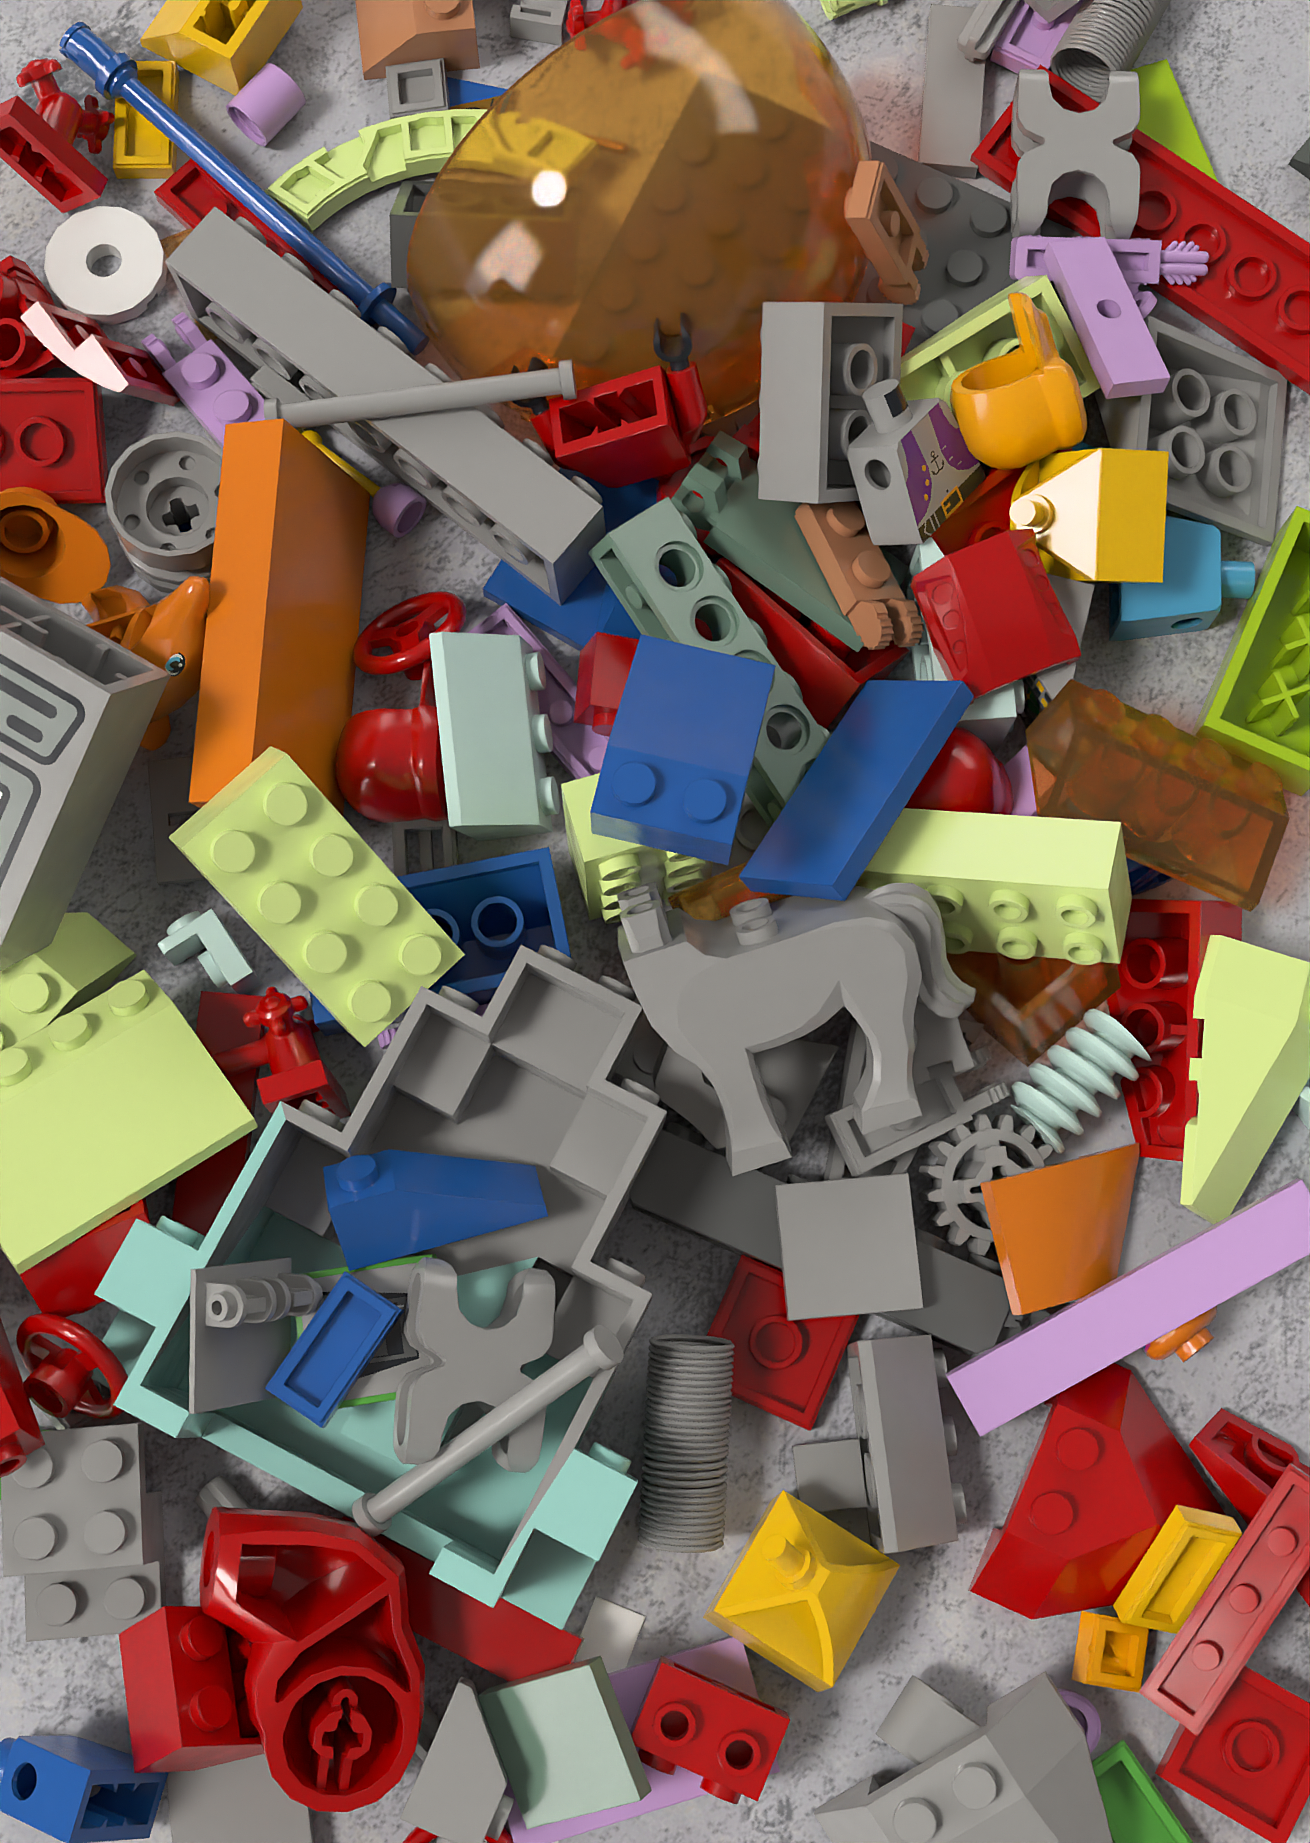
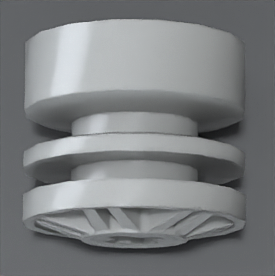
M181 431L151 434L129 446L111 467L105 487L108 517L119 537V542L127 559L139 578L158 591L169 594L190 576L204 577L210 584L223 450L206 438ZM183 523H190L192 529L180 533L178 526Z

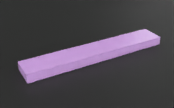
M1297 1178L945 1373L979 1436L985 1435L1309 1255V1190L1302 1179Z

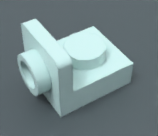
M212 908L202 915L199 911H194L182 916L168 927L166 932L169 936L157 944L164 956L174 966L182 963L206 947L207 951L197 957L218 989L229 983L238 994L246 995L263 984L224 923Z

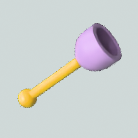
M306 430L301 433L369 492L373 497L372 510L374 517L381 527L396 538H401L417 525L426 508L425 497L410 486L402 483H393L382 488L323 445L319 433L313 430Z

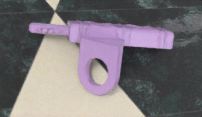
M1041 235L1015 237L1011 241L1010 278L1020 280L1025 276L1047 275L1049 281H1053L1042 258L1048 243L1095 237L1077 236L1065 238L1042 237ZM1150 238L1106 239L1143 319L1152 311L1157 303V298L1151 291H1139V285L1159 284V275H1163L1170 285H1173L1175 281L1178 285H1182L1183 281L1186 285H1190L1191 281H1197L1196 276H1205L1208 273V266L1204 263L1208 262L1209 254L1206 251H1198L1200 247L1195 245L1193 241H1190L1187 245L1185 241L1179 244L1177 241H1173L1165 250H1161L1162 240H1150Z

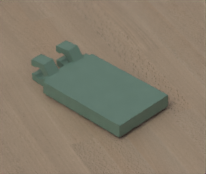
M720 430L700 461L694 465L672 497L673 505L677 510L683 512L697 529L710 532L703 541L705 544L858 652L864 643L860 642L861 637L857 636L848 616L843 615L794 517L796 509L802 502L758 499V463L749 458L746 445ZM716 458L723 460L727 466L720 464ZM693 491L698 492L703 499L696 496ZM879 546L900 587L909 567Z

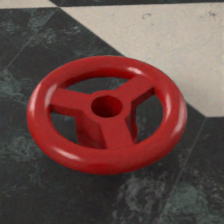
M437 591L408 598L387 609L369 623L357 638L353 648V659L356 666L361 671L372 675H387L403 671L407 679L421 680L424 662L431 659L429 634L437 632L459 633L464 626L467 615L464 601L451 592ZM448 613L445 621L436 630L434 624ZM390 646L394 653L387 656L372 655V650Z
M34 1314L22 1321L17 1330L16 1345L19 1355L30 1373L24 1380L23 1387L29 1399L39 1409L57 1418L66 1417L71 1410L98 1419L114 1418L125 1412L113 1404L127 1381L128 1375L119 1359L102 1340L80 1324L55 1314ZM40 1334L56 1336L80 1351L77 1352L70 1348L62 1349ZM98 1367L107 1380L111 1391L110 1398H102L91 1378L94 1374L93 1369Z

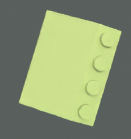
M145 970L115 984L108 991L70 1013L60 1016L51 1024L15 1045L0 1051V1248L19 1275L258 1127L252 1114L178 1008Z

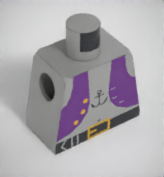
M888 379L872 385L863 393L862 397L872 423L849 445L847 457L873 545L923 544L982 483L986 476L978 459L968 450L959 425L945 401L940 398L906 401L899 381L897 379Z

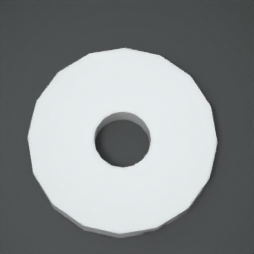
M96 206L75 213L57 227L46 246L44 270L55 298L64 308L66 307L71 312L92 318L98 324L115 325L137 318L148 309L147 303L154 298L155 294L160 295L166 284L167 264L157 232L142 216L122 207ZM111 255L121 259L118 271L110 276L100 277L91 273L93 264L103 256Z

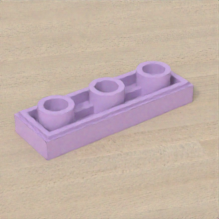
M1095 237L1049 242L1042 258L1105 398L1112 399L1163 393L1171 377L1106 238Z

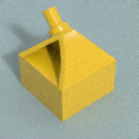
M1097 448L1052 453L1030 463L1020 476L1012 494L1009 511L1010 530L1033 528L1036 534V546L1047 574L1084 583H1163L1169 452Z
M783 1490L768 1504L703 1618L816 1692H821L834 1686L900 1564Z

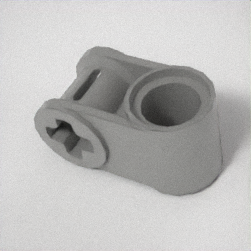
M912 1675L879 1727L876 1735L912 1762L919 1765L982 1726L963 1714L964 1710Z

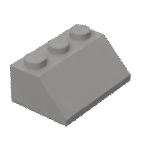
M763 302L760 332L762 357L761 392L759 395L760 447L757 464L759 474L758 499L815 504L859 501L847 457L848 447L872 423L862 397L863 393L872 385L884 380L897 379L900 383L903 304Z
M931 1334L864 1340L848 1344L846 1346V1356L856 1434L860 1442L868 1506L866 1507L870 1545L876 1550L888 1554L959 1541L957 1525L966 1524L967 1514L961 1483L951 1484L947 1456L957 1455V1438L952 1415L942 1416L938 1389L948 1387V1379L945 1375L947 1373V1364L943 1348L932 1347Z

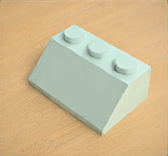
M457 632L430 633L429 640L449 827L477 841L553 832L551 815L559 814L560 802L555 778L553 776L547 777L544 753L552 751L553 737L548 715H540L537 690H544L546 688V673L541 653L533 652V647L520 635Z

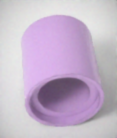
M266 63L226 105V110L231 120L242 133L256 144L266 146L305 105L306 100L301 89L287 73L272 63Z

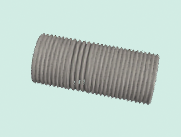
M1084 0L1051 55L1050 67L1052 72L1093 100L1101 102L1105 89L1109 86V74L1111 71H1130L1171 0Z
M687 1334L653 1336L649 1339L651 1345L648 1347L650 1359H648L649 1366L647 1370L649 1372L647 1377L649 1379L646 1382L648 1384L646 1387L648 1391L646 1393L647 1400L645 1401L647 1405L645 1411L647 1413H645L646 1420L644 1421L646 1425L644 1431L646 1433L644 1434L645 1440L643 1441V1445L646 1448L643 1450L645 1456L642 1458L644 1463L642 1470L644 1473L641 1475L643 1480L641 1481L642 1488L640 1491L642 1493L640 1495L642 1501L640 1502L641 1508L639 1509L640 1528L638 1533L640 1535L638 1536V1541L646 1547L668 1552L705 1553L715 1551L724 1545V1518H726L724 1513L726 1507L724 1505L726 1504L725 1498L727 1497L725 1493L727 1491V1483L725 1481L728 1479L726 1474L728 1467L726 1464L729 1463L726 1456L729 1455V1446L727 1444L730 1442L728 1438L730 1432L728 1430L730 1429L729 1423L731 1420L729 1417L731 1412L729 1410L731 1409L730 1403L732 1402L730 1398L732 1392L730 1390L733 1388L731 1384L733 1381L731 1377L733 1371L731 1369L734 1368L732 1364L734 1361L732 1357L734 1351L732 1349L735 1346L729 1340L711 1336Z

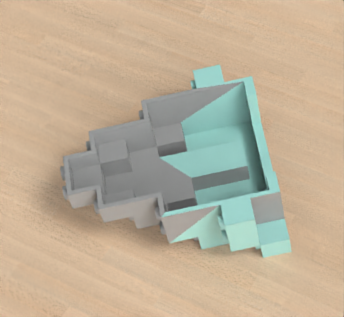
M523 945L519 947L483 1017L475 1014L479 1004L463 993L450 987L442 986L440 992L436 994L421 986L346 1125L340 1122V1118L306 1099L303 1100L298 1110L280 1101L206 1236L163 1215L156 1226L136 1218L94 1294L120 1308L102 1340L119 1359L128 1375V1379L113 1405L174 1438L202 1437L353 1519L352 1505L357 1499L366 1493H379L416 1465L403 1464L394 1451L393 1429L396 1400L337 1409L325 1428L319 1427L278 1397L197 1414L189 1413L191 1269L291 1257V1273L294 1274L347 1266L328 1210L323 1167L340 1163L351 1156L370 1155L388 1149L535 1165L548 1213L547 1217L399 1258L436 1254L437 1258L452 1265L457 1274L459 1310L470 1324L481 1328L487 1327L500 1316L508 1282L515 1274L528 1268L548 1271L555 1283L553 1339L551 1346L543 1357L521 1366V1373L532 1380H535L583 1345L584 1335L597 1325L605 1326L616 1336L622 1347L623 1354H625L652 1301L653 1294L642 1289L646 1282V1276L610 1257L604 1268L596 1265V1262L629 1199V1191L658 1137L667 1115V1111L656 1106L660 1096L647 1087L626 1078L623 1079L620 1087L610 1082L643 1019L642 1006L634 1002L636 998L634 990L604 975H601L596 983L574 972L577 963L573 959L546 945H541L537 953ZM291 1316L292 1349L298 1340L295 1316ZM619 1364L610 1370L599 1368L546 1406L540 1456L536 1465L529 1472H509L504 1469L493 1457L491 1446L394 1515L391 1526L381 1534L435 1562L429 1573L430 1575L494 1608L500 1598H503L562 1630L638 1483V1479L626 1473L631 1464V1460L597 1442L593 1443L589 1453L578 1448L615 1376ZM98 1367L93 1369L94 1374L91 1378L110 1388ZM474 1403L462 1404L448 1417L440 1448L486 1415L479 1405Z

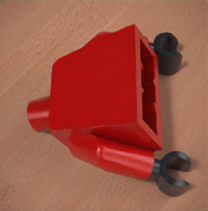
M680 312L682 335L678 337L666 336L661 330L659 317L655 319L654 351L660 359L670 363V367L666 370L661 365L577 390V399L564 400L563 395L549 399V402L546 396L512 401L520 407L531 408L533 413L529 416V419L551 459L558 467L580 472L608 488H619L650 478L665 480L671 477L677 470L687 468L691 464L689 445L699 439L707 418L708 407L697 364L688 359L692 350V321L686 313ZM532 357L527 372L549 369V367L542 359ZM515 365L512 368L511 374L520 373Z

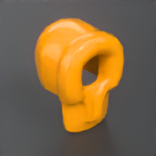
M1022 292L1008 294L1019 347L1013 352L969 368L955 378L951 385L950 403L952 414L959 425L968 450L976 459L984 464L1002 470L1020 468L1040 460L1057 450L1071 449L1081 443L1087 430L1084 403L1072 367L1059 357L1047 315L1041 309L1036 308L1032 299Z

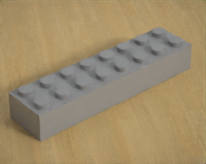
M214 207L165 260L192 318L259 369L264 363L267 364L311 400L453 382L437 366L428 363L423 368L409 357L406 345L392 331L383 326L374 330L361 320L360 311L344 294L335 289L328 294L312 282L314 277L311 272L296 257L289 253H285L280 257L266 246L267 241L262 233L241 216L233 221L217 207ZM486 404L329 424L404 484L425 497L427 502L560 606L595 567L596 564L588 552L606 536L601 496L590 484L580 477L573 476L571 480H568L552 467L553 460L537 443L528 438H525L520 443L503 429L505 424L502 419Z

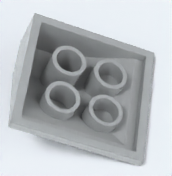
M1151 316L1144 318L1145 324L1171 378L1163 393L1106 399L1101 388L1096 390L1095 397L1110 447L1112 449L1168 451L1166 509L1202 523L1214 525L1218 529L1265 547L1273 544L1287 379L1275 369Z

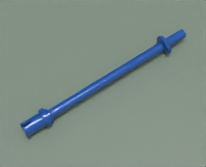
M84 22L73 24L65 32L59 44L62 47L59 49L60 53L72 60L95 81L96 91L107 100L125 99L353 301L361 313V320L370 327L377 323L392 331L414 356L424 350L430 338L392 305L397 294V288H391V283L385 282L375 288L368 284L138 80L137 63L125 52L117 54L92 32L91 28Z

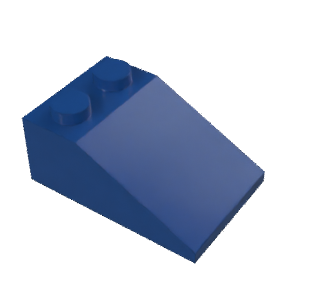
M641 634L608 740L590 811L592 834L728 865L776 665Z

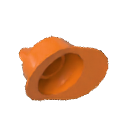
M23 486L8 488L0 492L1 577L39 598L58 604L79 603L89 592L101 589L104 586L109 575L111 561L108 546L94 527L80 517L60 508L53 498L38 489Z

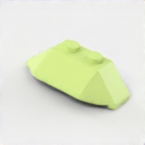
M88 912L65 913L55 937L48 947L0 971V1051L15 1045L51 1024L60 1016L70 1013L101 995L137 955Z

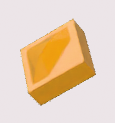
M1081 1611L1071 1680L1089 1685L1139 1693L1142 1686L1149 1628L1121 1623L1119 1617Z

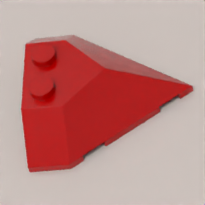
M1116 1363L1105 1367L1044 1402V1405L1051 1409L1002 1530L993 1528L968 1591L1031 1620L1113 1606L1176 1505L1226 1516L1133 1372Z

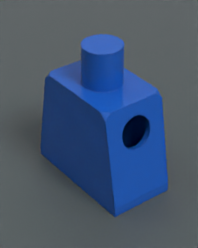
M71 1735L18 1736L17 1739L8 1737L0 1742V1811L65 1843L146 1839L150 1837L169 1772L134 1773L133 1756L131 1754L81 1737ZM93 1785L101 1787L96 1795L89 1797Z

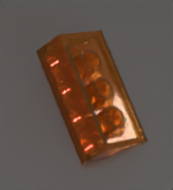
M1070 679L1025 730L1037 817L1121 822L1127 858L1251 912L1261 900L1290 819L1282 790L1283 784L1279 775L1261 762L1251 763L1226 751L1219 743L1212 739H1200L1174 727L1161 715L1154 713L1148 715L1121 702L1114 694L1105 689H1092Z

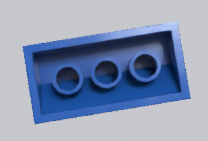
M549 847L397 877L465 954L428 988L436 994L440 992L442 986H447L470 997L479 1004L478 1006L489 1004L521 945L536 953L541 945H546L571 958ZM309 991L314 1022L323 1035L330 1036L347 1032ZM410 1006L392 1023L402 1021Z

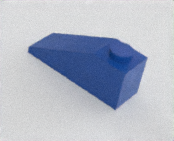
M388 1149L370 1155L351 1156L340 1163L323 1167L328 1210L349 1271L548 1216L535 1165Z

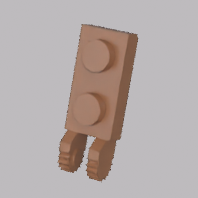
M859 161L853 187H849L844 195L843 216L845 223L851 227L864 249L866 258L871 261L880 276L878 288L881 293H884V297H887V300L892 301V303L904 304L905 306L907 304L912 305L917 303L921 291L914 272L925 269L929 250H926V245L920 236V228L884 162Z
M857 502L801 503L796 509L794 517L843 615L848 616L857 636L861 637L860 642L864 643V647H868L869 650L885 649V646H889V642L892 640L894 645L898 644L899 647L915 646V643H919V639L922 638V632L924 631L922 628L924 623L921 621V616H918V609L913 600L904 599L905 597L878 545H873L864 515Z

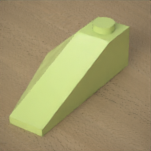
M1047 275L1023 277L974 307L901 357L900 386L906 401L940 398L947 403L952 412L950 394L951 385L955 378L977 364L1013 352L1019 347L1008 294L1022 292L1032 299L1036 308L1041 309L1047 315L1059 357L1072 367L1079 384L1082 399L1101 387L1077 333Z
M1210 935L1194 995L1193 1018L1204 1019L1202 1058H1190L1189 1080L1197 1081L1199 1104L1198 1115L1192 1117L1185 1126L1180 1199L1181 1205L1211 1224H1215L1231 1215L1310 1078V962L1222 935Z

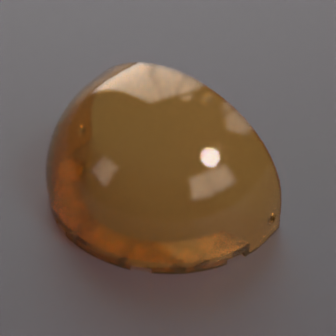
M641 0L605 17L555 49L504 92L473 125L436 177L415 221L406 263L407 285L410 297L424 333L430 338L431 343L461 380L511 374L514 365L519 369L520 373L527 372L532 357L542 360L548 369L559 368V361L572 359L576 388L581 390L654 366L661 365L664 370L670 367V363L660 359L654 351V323L656 318L659 317L661 332L667 337H678L682 335L680 312H684L692 321V350L688 359L697 364L708 407L705 424L748 406L759 399L761 392L762 344L760 332L763 302L853 303L863 281L869 260L866 258L864 249L845 219V199L849 189L853 187L859 161H873L867 128L853 91L827 46L787 0ZM562 394L546 396L549 402V399L561 396ZM512 401L499 402L518 412L522 420L531 423L529 416L533 413L531 408L520 407Z

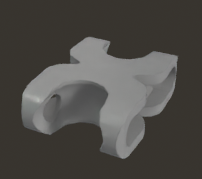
M1020 69L1013 94L1011 146L1017 156L1020 157L1016 169V178L1012 183L1010 194L1011 232L1013 238L1023 235H1040V225L1047 215L1048 206L1054 200L1073 197L1086 201L1096 211L1101 237L1106 239H1130L1138 218L1140 166L1134 155L1128 152L1132 143V135L1137 129L1140 119L1139 79L1136 72L1111 71L1109 74V86L1105 89L1101 98V104L1095 110L1077 113L1063 109L1052 98L1048 72L1040 69Z
M424 1257L412 1269L408 1287L403 1332L409 1345L429 1357L430 1362L426 1366L406 1373L397 1387L393 1447L398 1459L403 1464L419 1465L434 1458L440 1450L441 1439L448 1417L462 1404L474 1403L479 1405L485 1414H488L533 1381L521 1373L520 1368L523 1364L543 1357L552 1344L555 1283L548 1271L528 1268L515 1274L508 1282L500 1316L487 1327L481 1328L470 1324L459 1310L457 1274L452 1265L442 1259ZM546 1407L492 1445V1455L496 1462L509 1472L526 1473L536 1465L542 1447Z

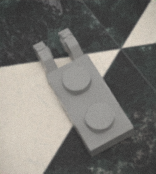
M987 1045L970 1052L974 1067L956 1073L952 1062H942L928 1067L931 1081L914 1086L922 1116L862 1135L853 1118V1103L825 1116L827 1125L852 1177L956 1128L960 1123L964 1124L973 1120L972 1114L1011 1095L1005 1082L989 1084L977 1090L975 1095L965 1100L957 1087L953 1077L964 1072L970 1073L985 1066L986 1062L993 1058Z

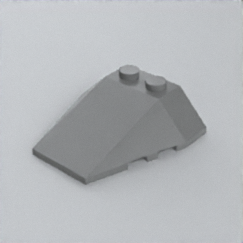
M1046 1671L988 1705L985 1726L880 1788L873 1775L816 1808L814 1812L815 1817L832 1843H1113L1107 1813L1098 1788L1084 1729Z

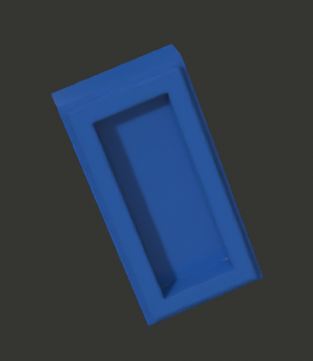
M345 1271L265 1389L319 1427L325 1428L404 1310Z

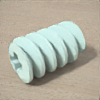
M1089 1009L1084 1014L1083 1019L1089 1032L1078 1027H1071L1066 1031L1065 1038L1071 1051L1059 1045H1052L1048 1049L1047 1056L1053 1069L1040 1063H1035L1030 1067L1029 1074L1036 1088L1023 1082H1015L1011 1086L1012 1095L1018 1105L1011 1104L1012 1109L1025 1125L1034 1126L1036 1129L1035 1134L1045 1144H1051L1054 1151L1062 1154L1066 1149L1058 1131L1064 1128L1081 1136L1084 1130L1076 1113L1081 1109L1099 1118L1103 1113L1094 1095L1099 1091L1117 1100L1121 1094L1112 1077L1118 1073L1136 1081L1139 1075L1131 1058L1137 1055L1147 1061H1152L1143 1046L1125 1027L1113 1017L1097 1009Z

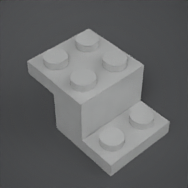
M133 1423L41 1431L45 1445L26 1455L27 1461L21 1468L7 1476L1 1477L3 1577L24 1575L26 1642L119 1634L163 1606H166L162 1491L146 1492L144 1424Z

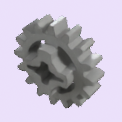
M986 1114L971 1115L973 1120L969 1121V1129L960 1123L956 1128L948 1131V1136L951 1139L950 1143L931 1141L928 1147L938 1157L936 1165L920 1166L919 1173L932 1178V1188L925 1189L918 1194L919 1200L935 1202L938 1209L927 1219L930 1225H950L945 1238L947 1243L960 1246L968 1239V1253L985 1256L989 1246H991L994 1254L997 1255L983 1194L978 1191H970V1189L980 1186L982 1182L989 1181L993 1175L997 1176V1178H1003L1045 1166L1043 1160L1054 1149L1051 1144H1031L1036 1132L1032 1125H1020L1013 1130V1116L996 1115L991 1124ZM1006 1146L1014 1151L1023 1166H1018L1007 1157ZM964 1155L965 1161L955 1177H953L955 1168ZM963 1203L972 1209L975 1221L981 1223L982 1228L969 1221L960 1211L957 1204Z

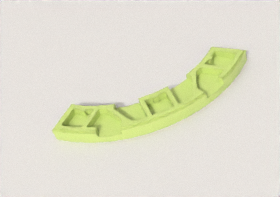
M451 109L424 112L390 119L358 130L360 137L345 142L328 152L325 147H322L287 170L264 192L307 230L313 232L334 213L366 193L406 178L436 172L483 171L504 174L540 185L562 197L599 158L597 142L571 129L535 117H529L528 122L519 119L496 117L495 110Z

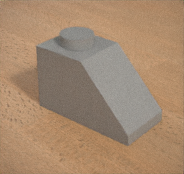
M463 1676L459 1678L400 1819L452 1843H483L485 1836L495 1840L499 1839L514 1799L503 1794L507 1786L508 1777L477 1697L478 1693L474 1682Z

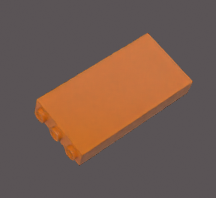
M284 418L225 424L210 578V599L207 609L189 803L202 808L265 750L272 746L287 753L343 816L345 798L341 794L336 777V752L342 730L348 719L352 717L356 670L353 648L359 634L370 494Z

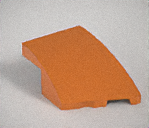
M1139 1143L1080 1156L1076 1159L980 1183L1012 1315H1024L1082 1298L1117 1278L1140 1154Z

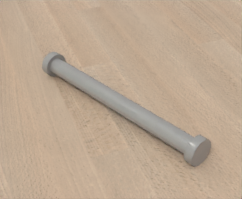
M570 359L559 361V368L286 404H281L279 398L265 399L264 418L265 420L284 418L295 429L559 394L563 395L564 400L577 399V388L573 361Z
M595 1326L584 1335L583 1345L443 1445L432 1460L416 1465L379 1493H366L352 1505L353 1517L359 1528L369 1536H379L391 1526L394 1515L599 1368L610 1370L622 1362L624 1354L616 1336L605 1326Z

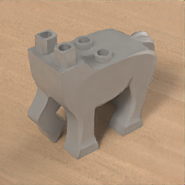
M656 882L647 883L617 894L621 908L620 918L623 926L618 927V947L633 990L651 1026L664 1039L653 1067L654 1091L660 1096L661 1101L699 1129L715 1148L719 1149L726 1146V1159L732 1176L792 1158L789 1139L771 1105L754 1053L778 1047L805 1036L826 1023L843 1006L856 1019L863 1030L866 1040V1067L853 1093V1118L862 1135L922 1116L914 1086L931 1081L928 1067L942 1062H952L956 1073L975 1066L964 1040L958 1016L974 1002L977 991L975 988L963 983L952 971L946 958V942L941 912L931 894L913 883H891L875 890L855 885L845 901L791 896L769 903L766 898H757L734 906L729 911V917L717 921L694 919L679 907L665 912Z

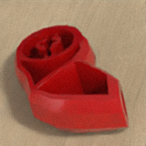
M213 1507L205 1530L201 1556L200 1606L204 1614L231 1627L252 1642L244 1686L250 1717L260 1734L262 1748L271 1776L290 1799L315 1811L350 1812L378 1802L401 1781L416 1750L424 1715L425 1664L409 1624L408 1594L405 1567L402 1561L378 1540L362 1531L357 1523L353 1521L304 1511Z

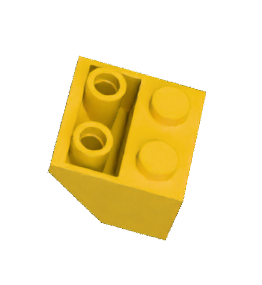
M167 0L141 37L140 42L142 47L169 61H176L178 66L236 96L266 64L303 9L301 0Z

